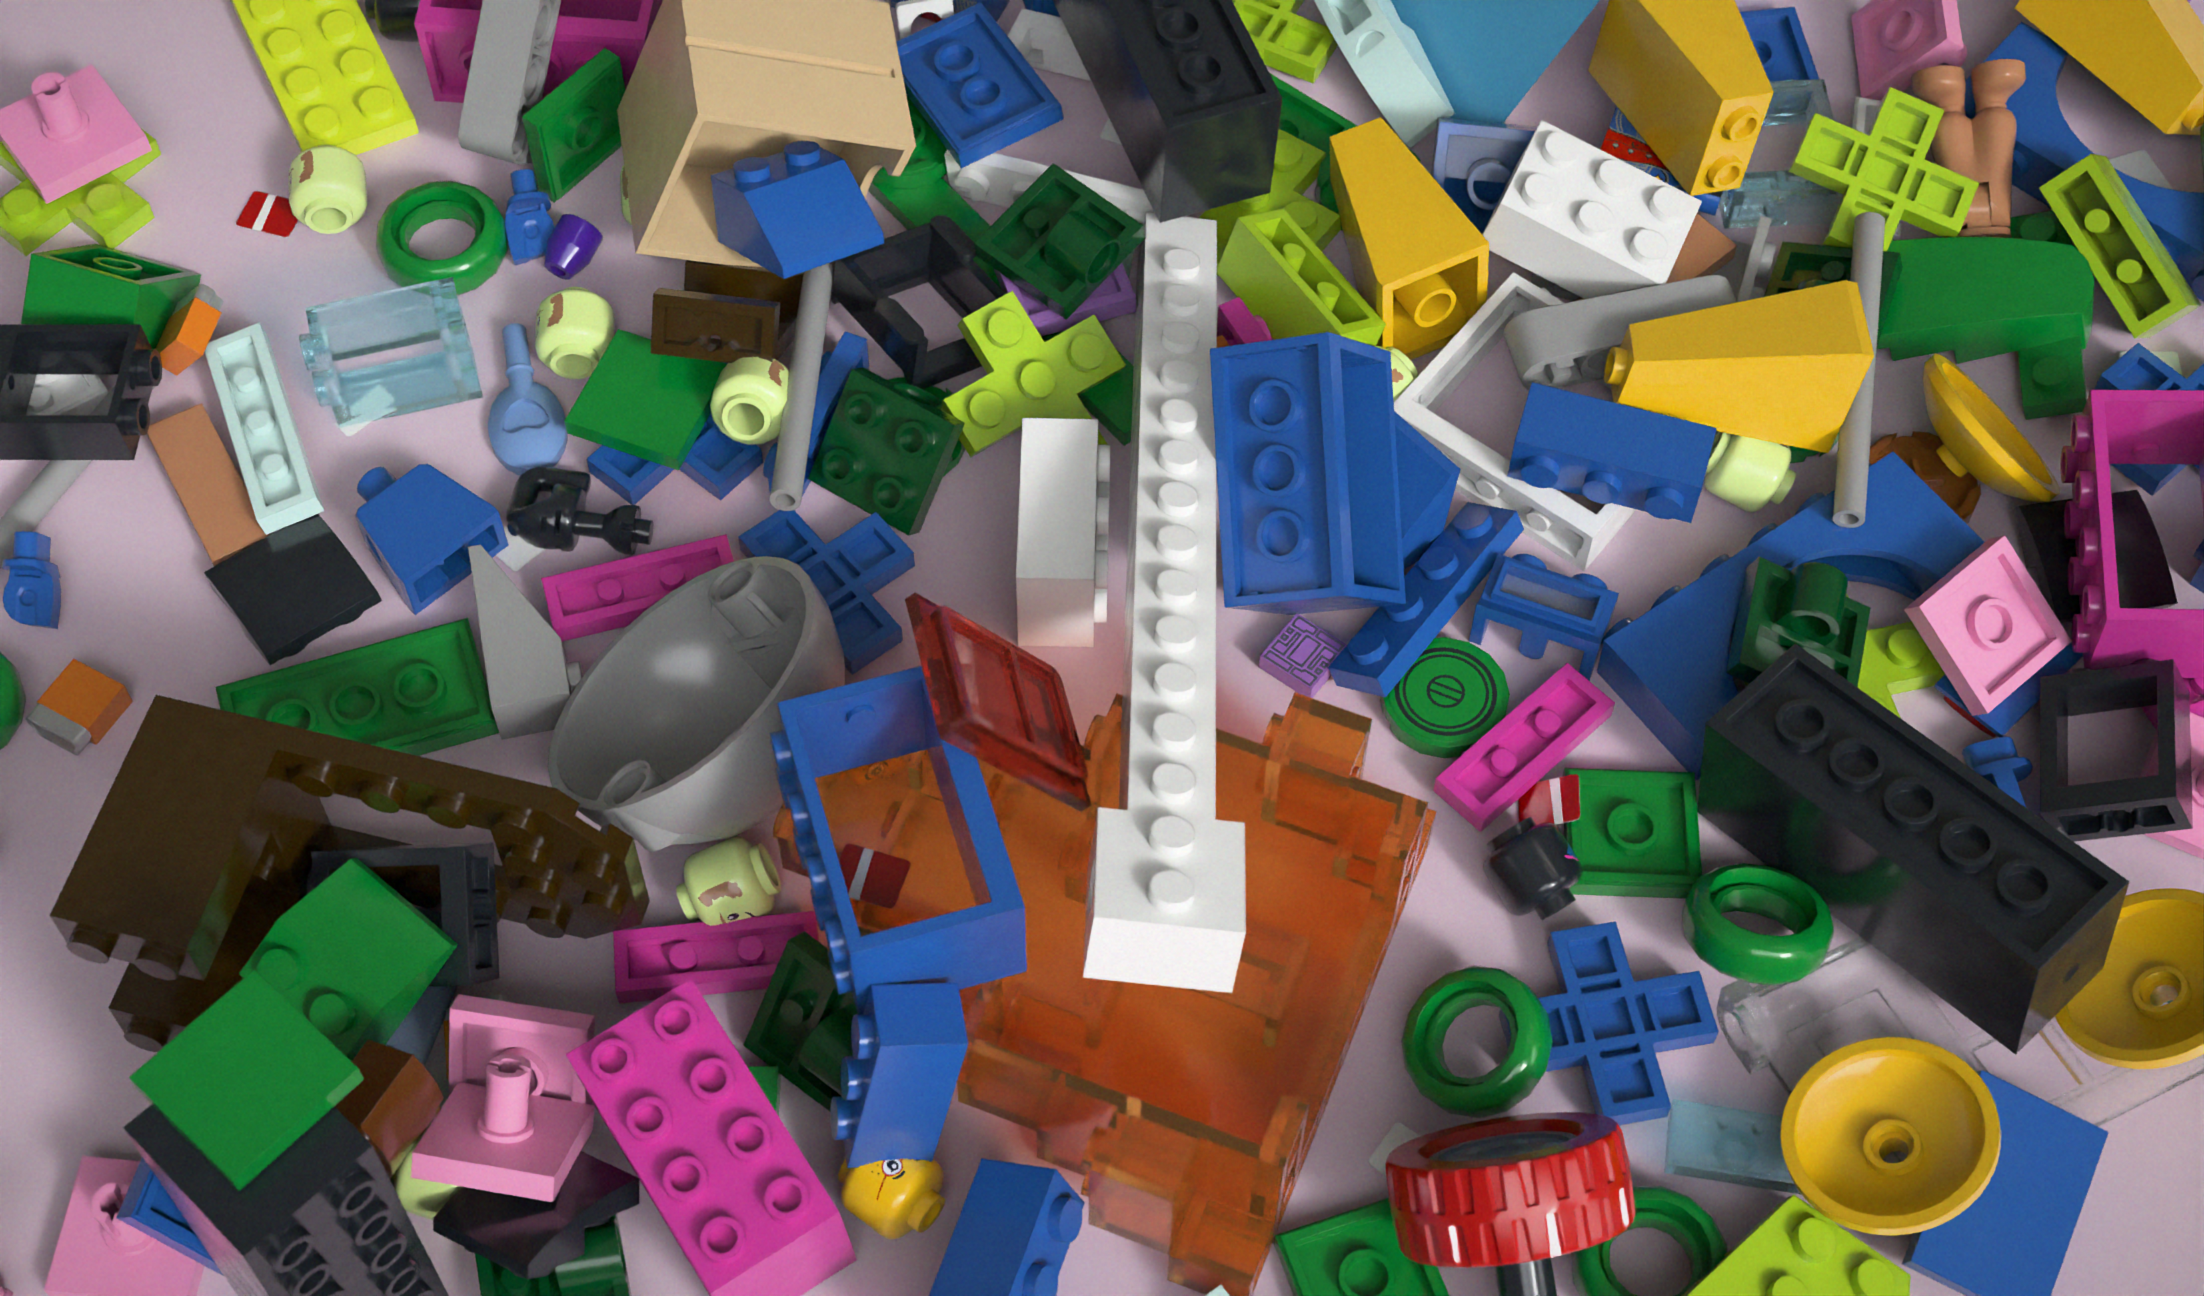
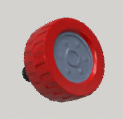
M1584 1112L1534 1113L1462 1124L1435 1131L1403 1143L1389 1153L1385 1163L1391 1215L1398 1245L1405 1257L1420 1264L1438 1267L1472 1268L1494 1266L1499 1296H1557L1551 1258L1580 1251L1612 1239L1630 1227L1636 1213L1632 1174L1622 1129L1614 1119L1600 1114Z

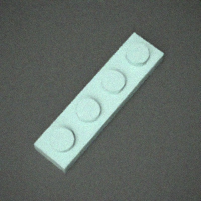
M260 322L209 342L205 349L207 361L254 514L266 535L325 511L269 338Z

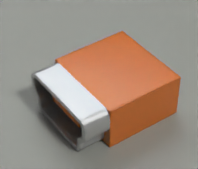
M200 284L177 303L155 348L161 356L162 368L176 376L203 356L221 316L220 308L224 301L210 287Z
M73 658L37 700V706L25 719L41 737L78 756L89 741L97 745L133 701L125 685Z

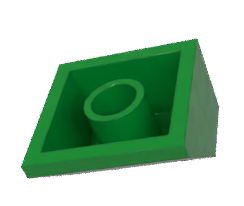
M99 244L31 253L21 324H140L152 349H155L177 303L199 285L201 274Z
M352 858L278 918L239 974L244 978L255 969L351 1061L367 1040L383 1045L387 1044L458 944L358 858Z

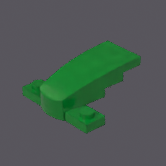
M2053 210L2011 217L2010 227H2008L2011 229V238L1941 237L1891 241L1887 251L1900 253L1903 268L1877 349L1889 347L1893 361L1954 350L1957 364L2018 351L2022 405L2026 420L2084 411L2087 393L2082 349H2086L2092 332L2094 277L2088 260L2079 252L2075 245H2072V239Z

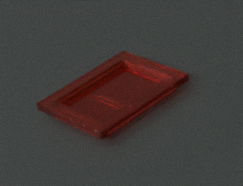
M916 592L906 598L905 602L939 738L1080 812L1090 807L1092 804L1085 783V779L1088 778V770L1063 681L1057 670L948 606H939Z

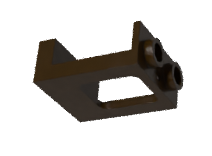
M686 260L684 291L658 288L653 293L651 354L733 363L740 358L759 357L771 362L774 358L778 360L794 339L803 273L783 279L763 268ZM712 335H717L720 337V339L710 337Z

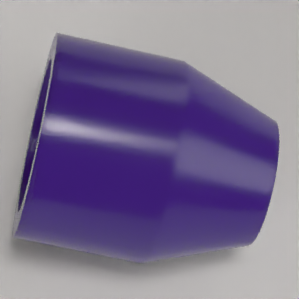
M563 214L547 240L544 266L549 272L559 278L571 279L591 262L603 240L601 232L594 225L578 216Z

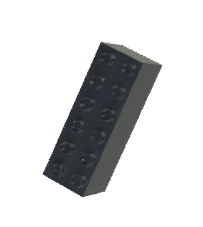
M1053 0L1159 223L1270 193L1282 96L1232 0Z
M1796 643L1705 723L1698 813L1767 866L1793 874L1813 887L1828 905L1834 917L2015 1055L2103 969L2130 881Z
M152 1105L123 1127L238 1296H449L373 1146L335 1107L330 1109L240 1191Z

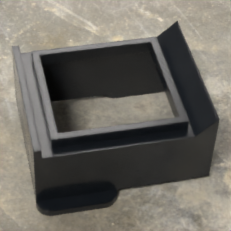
M938 215L933 217L930 223L885 238L884 244L836 260L831 301L833 304L840 303L903 371L908 384L925 389L982 367L965 338L927 352L928 339L924 336L923 328L896 300L888 296L928 282L964 318L1004 296L1005 293L972 260L976 258L974 242L951 218Z

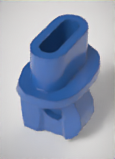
M521 169L510 174L514 195L506 203L505 228L515 266L545 256L547 240L555 228L552 218L547 213L551 209L550 197L548 194L538 191L534 171L530 169Z
M14 532L13 559H4L2 564L3 569L10 571L3 594L4 608L8 615L19 623L58 629L61 606L59 578L61 579L58 565L50 563L51 538L36 532Z
M1999 737L1973 743L1962 750L1965 764L2026 807L2018 782L2024 780L2032 773L2033 765L2028 758L2018 756L2011 737Z

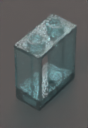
M1791 79L1770 82L1774 93L1762 126L1806 124L1807 128L1809 121L1815 113L1834 120L1824 79ZM1789 170L1745 172L1740 188L1723 191L1719 207L1724 229L1757 227L1760 215L1772 218L1770 226L1827 224L1832 222L1842 194L1788 172Z
M453 277L305 308L310 333L299 335L304 362L308 371L319 369L312 371L320 407L332 406L339 428L483 398L474 351ZM439 339L442 340L444 347L443 352L341 373L337 362L339 360Z

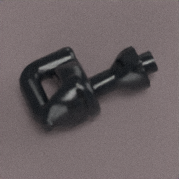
M536 467L521 474L515 484L506 511L507 528L512 536H519L525 542L537 548L561 549V551L565 552L574 550L579 536L604 539L619 553L633 555L635 554L637 544L650 545L653 535V520L641 519V508L637 505H623L607 514L585 511L586 497L591 487L590 474L582 471L552 467ZM539 492H551V496L548 499L536 503Z

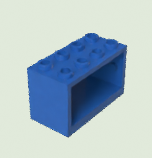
M1331 332L1211 348L1210 363L1224 608L1295 615L1296 613L1307 614L1406 604L1391 352Z
M942 660L777 702L782 730L769 733L777 768H775L785 808H790L795 827L792 828L799 859L803 870L807 869L812 887L810 894L820 931H825L830 950L828 958L838 994L852 991L858 1015H863L871 985L958 983L960 990L1027 972L1025 906L946 661ZM927 749L976 906L861 937L815 778Z

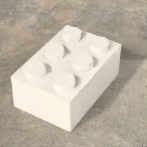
M1541 120L1521 155L1482 235L1489 242L1490 251L1584 299L1666 284L1702 201Z
M1022 418L1016 563L1018 646L1094 647V623H1107L1110 445H1098V419Z

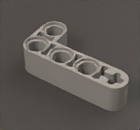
M483 0L459 123L458 138L461 148L518 165L532 163L522 116L542 100L561 0Z
M1708 275L1532 309L1510 320L1506 324L1503 333L1521 383L1527 390H1530L1532 382L1560 388L1604 379V368L1608 353L1613 346L1620 348L1629 324L1736 303L1738 301L1729 281L1725 277Z

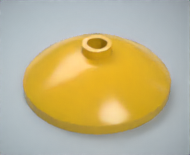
M1934 354L1924 363L1922 376L1926 410L1937 435L1943 442V445L1936 452L1946 466L1960 478L1969 472L1996 492L2031 502H2050L2060 494L2058 482L2047 464L2004 411L1982 388L1950 360L1940 354Z
M2161 888L2140 891L2125 896L2103 969L2055 1015L2064 1034L2079 1050L2100 1062L2130 1069L2168 1067L2204 1054V893L2187 889ZM2173 1000L2172 1002H2170V1003H2168V1004H2166V1005H2162L2163 1003H2165V1002H2167V1001Z
M1881 1037L1862 1040L1846 1045L1825 1056L1813 1065L1796 1084L1788 1098L1781 1121V1147L1785 1164L1792 1181L1802 1196L1817 1211L1832 1221L1853 1230L1876 1235H1905L1925 1231L1939 1226L1962 1213L1981 1195L1988 1185L1996 1169L2001 1149V1129L1996 1104L1981 1077L1965 1061L1948 1050L1929 1042L1911 1038ZM1899 1151L1907 1154V1157L1899 1163L1892 1164L1884 1161L1885 1156L1891 1152Z

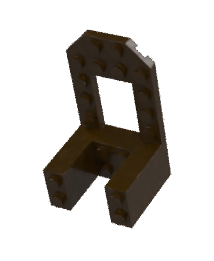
M155 695L49 915L65 939L66 947L76 956L100 964L107 963L110 958L129 962L108 1009L123 1030L124 1038L128 1042L141 1049L158 1052L243 979L239 974L278 918L308 894L307 877L312 866L311 852L343 847L413 845L331 825L319 797H331L334 793L360 799L367 806L384 813H396L402 809L427 815L434 822L452 829H463L466 825L490 830L503 865L495 864L497 922L500 919L525 924L535 933L545 937L561 938L564 934L588 939L641 925L650 899L634 838L611 823L603 825L599 831L575 816L580 803L557 788ZM439 865L368 867L408 902L425 908H433L437 906V903L441 904Z

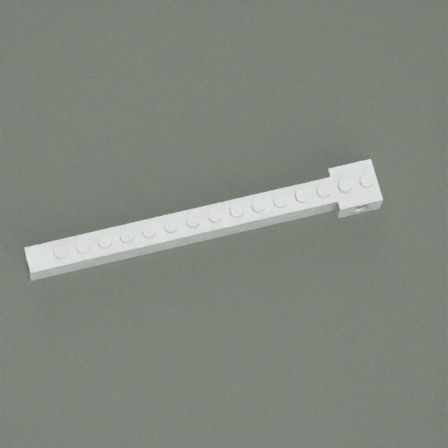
M1146 212L1144 223L1145 239L1141 242L1136 282L1119 809L1098 807L1087 870L1083 978L1232 993L1246 934L1245 823L1216 820V450L1210 349L1217 348V220L1180 217L1159 223L1155 213Z

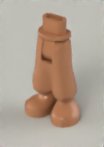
M1998 59L1978 64L1971 70V87L1976 113L1972 119L1965 115L1966 80L1964 69L1958 66L1945 65L1928 67L1913 73L1911 77L1913 93L1921 100L1944 110L1930 145L1934 163L1979 182L1960 233L1956 237L2011 238V229L2008 227H2010L2012 212V165L2017 122L2014 114L2007 109L2006 102L2026 80L2025 63L2016 59Z

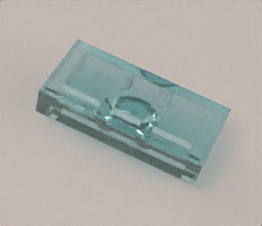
M1672 1100L1668 1116L1664 1173L1801 1194L1790 1177L1782 1152L1780 1133L1783 1116Z

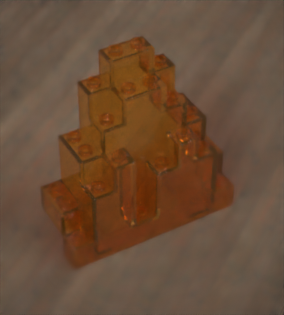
M1295 692L1285 716L1277 713L1272 715L1262 744L1216 728V820L1245 823L1246 934L1232 993L1083 978L1087 870L1098 807L1119 809L1122 695L1116 694L1106 717L1096 714L1088 729L1084 746L959 702L1025 906L1027 972L959 990L968 1047L957 1080L958 1102L1035 1131L1037 1133V1158L1085 1176L1081 1195L1089 1197V1224L1169 1255L1167 1280L1205 1295L1219 1285H1222L1230 1296H1253L1273 1245L1274 1237L1286 1212L1429 847L1437 811L1428 809V802L1362 779L1372 724L1371 718ZM927 749L815 778L838 860L844 846L851 843L911 862L910 870L894 908L887 909L850 898L861 937L976 906ZM783 803L773 827V838L778 840L782 868L809 878L807 869L803 870L793 835L792 828L795 827L790 808L786 809Z

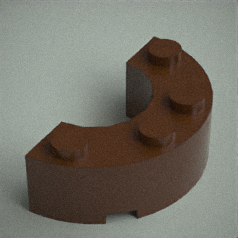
M367 1040L355 1058L351 1060L359 1068L364 1080L334 1107L373 1146L390 1179L441 1110L439 1105L444 1098L432 1075L413 1054Z

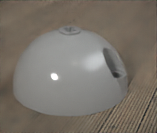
M768 556L746 558L719 566L693 578L645 610L598 656L567 700L556 723L549 746L548 772L553 788H557L579 802L577 811L602 827L609 823L613 824L632 836L648 851H658L670 844H695L729 839L767 820L782 809L785 805L775 770L777 764L769 734L782 730L777 702L845 685L844 652L827 602L809 575L798 564L784 558Z

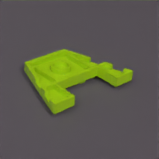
M1793 1194L1776 1205L1725 1254L1726 1257L1682 1295L1910 1296L1911 1275Z

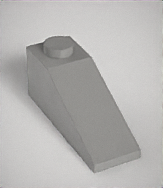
M481 545L470 546L468 550L490 703L501 740L554 730L567 700L583 677L580 662L567 663L562 641L557 633Z

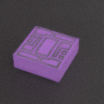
M1296 613L1260 655L1259 668L1311 700L1332 676L1328 667L1347 645Z

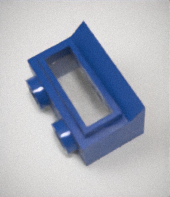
M1498 554L1481 598L1476 604L1469 642L1481 645L1491 620L1523 631L1519 651L1530 659H1541L1549 640L1584 651L1579 673L1590 681L1603 645V638L1608 632L1619 593L1608 590L1606 584L1601 579L1590 574H1576L1571 578L1547 570L1543 561L1529 554H1517L1512 558Z

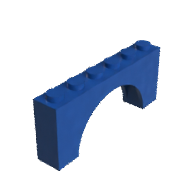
M2021 22L1982 63L1998 59H2016L2025 63L2026 80L2006 102L2007 109L2014 114L2017 122L2012 165V185L2052 210L2039 187L2089 154L2094 153L2071 130L2064 119L2057 100L2056 84L2069 53L2051 38ZM1971 75L1966 79L1964 102L1965 115L1970 119L1976 115ZM2115 169L2196 297L2204 302V192H2185L2158 187Z
M1891 452L1873 465L1869 462L1866 515L1863 525L1856 528H1846L1833 522L1835 490L1827 495L1818 492L1809 497L1798 508L1792 518L1779 526L1776 523L1766 525L1752 537L1746 548L1732 557L1728 554L1717 557L1705 567L1697 580L1683 589L1680 586L1671 587L1658 597L1651 610L1634 621L1629 617L1622 619L1605 634L1602 641L1603 647L1597 673L1687 772H1695V781L1701 777L1705 723L1739 694L1733 676L1726 673L1729 660V646L1734 634L1746 568L1758 557H1762L1790 571L1803 563H1825L1842 571L1848 581L1884 587L1915 601L1985 543L1894 452Z

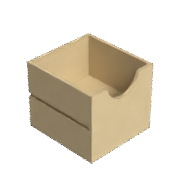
M663 0L617 110L625 175L629 182L627 191L635 254L765 269L718 242L711 175L733 168V164L740 159L749 157L765 158L783 152L784 147L789 143L813 141L818 143L821 148L845 160L866 199L870 184L878 170L884 167L888 175L899 177L916 147L889 3L875 0Z

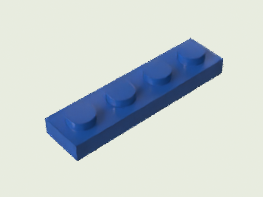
M1467 502L1405 575L1406 604L1379 607L1330 664L1328 669L1336 685L1386 698L1489 573L1497 555H1504L1522 533L1524 528L1517 511Z

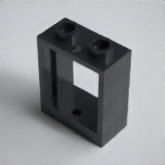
M0 324V460H134L140 436L146 435L149 429L150 412L148 404L152 388L159 385L162 377L161 356L156 349H152L141 325ZM37 374L118 375L108 415H26Z
M2141 659L2126 666L2096 670L2075 668L2064 674L2040 677V813L2048 824L2072 841L2193 829L2190 697L2187 686L2173 659L2162 661ZM2157 705L2159 775L2068 786V716Z
M494 842L343 847L311 852L312 866L307 877L308 893L352 858H358L367 867L439 865L442 931L453 939L458 946L428 987L471 986L499 979Z

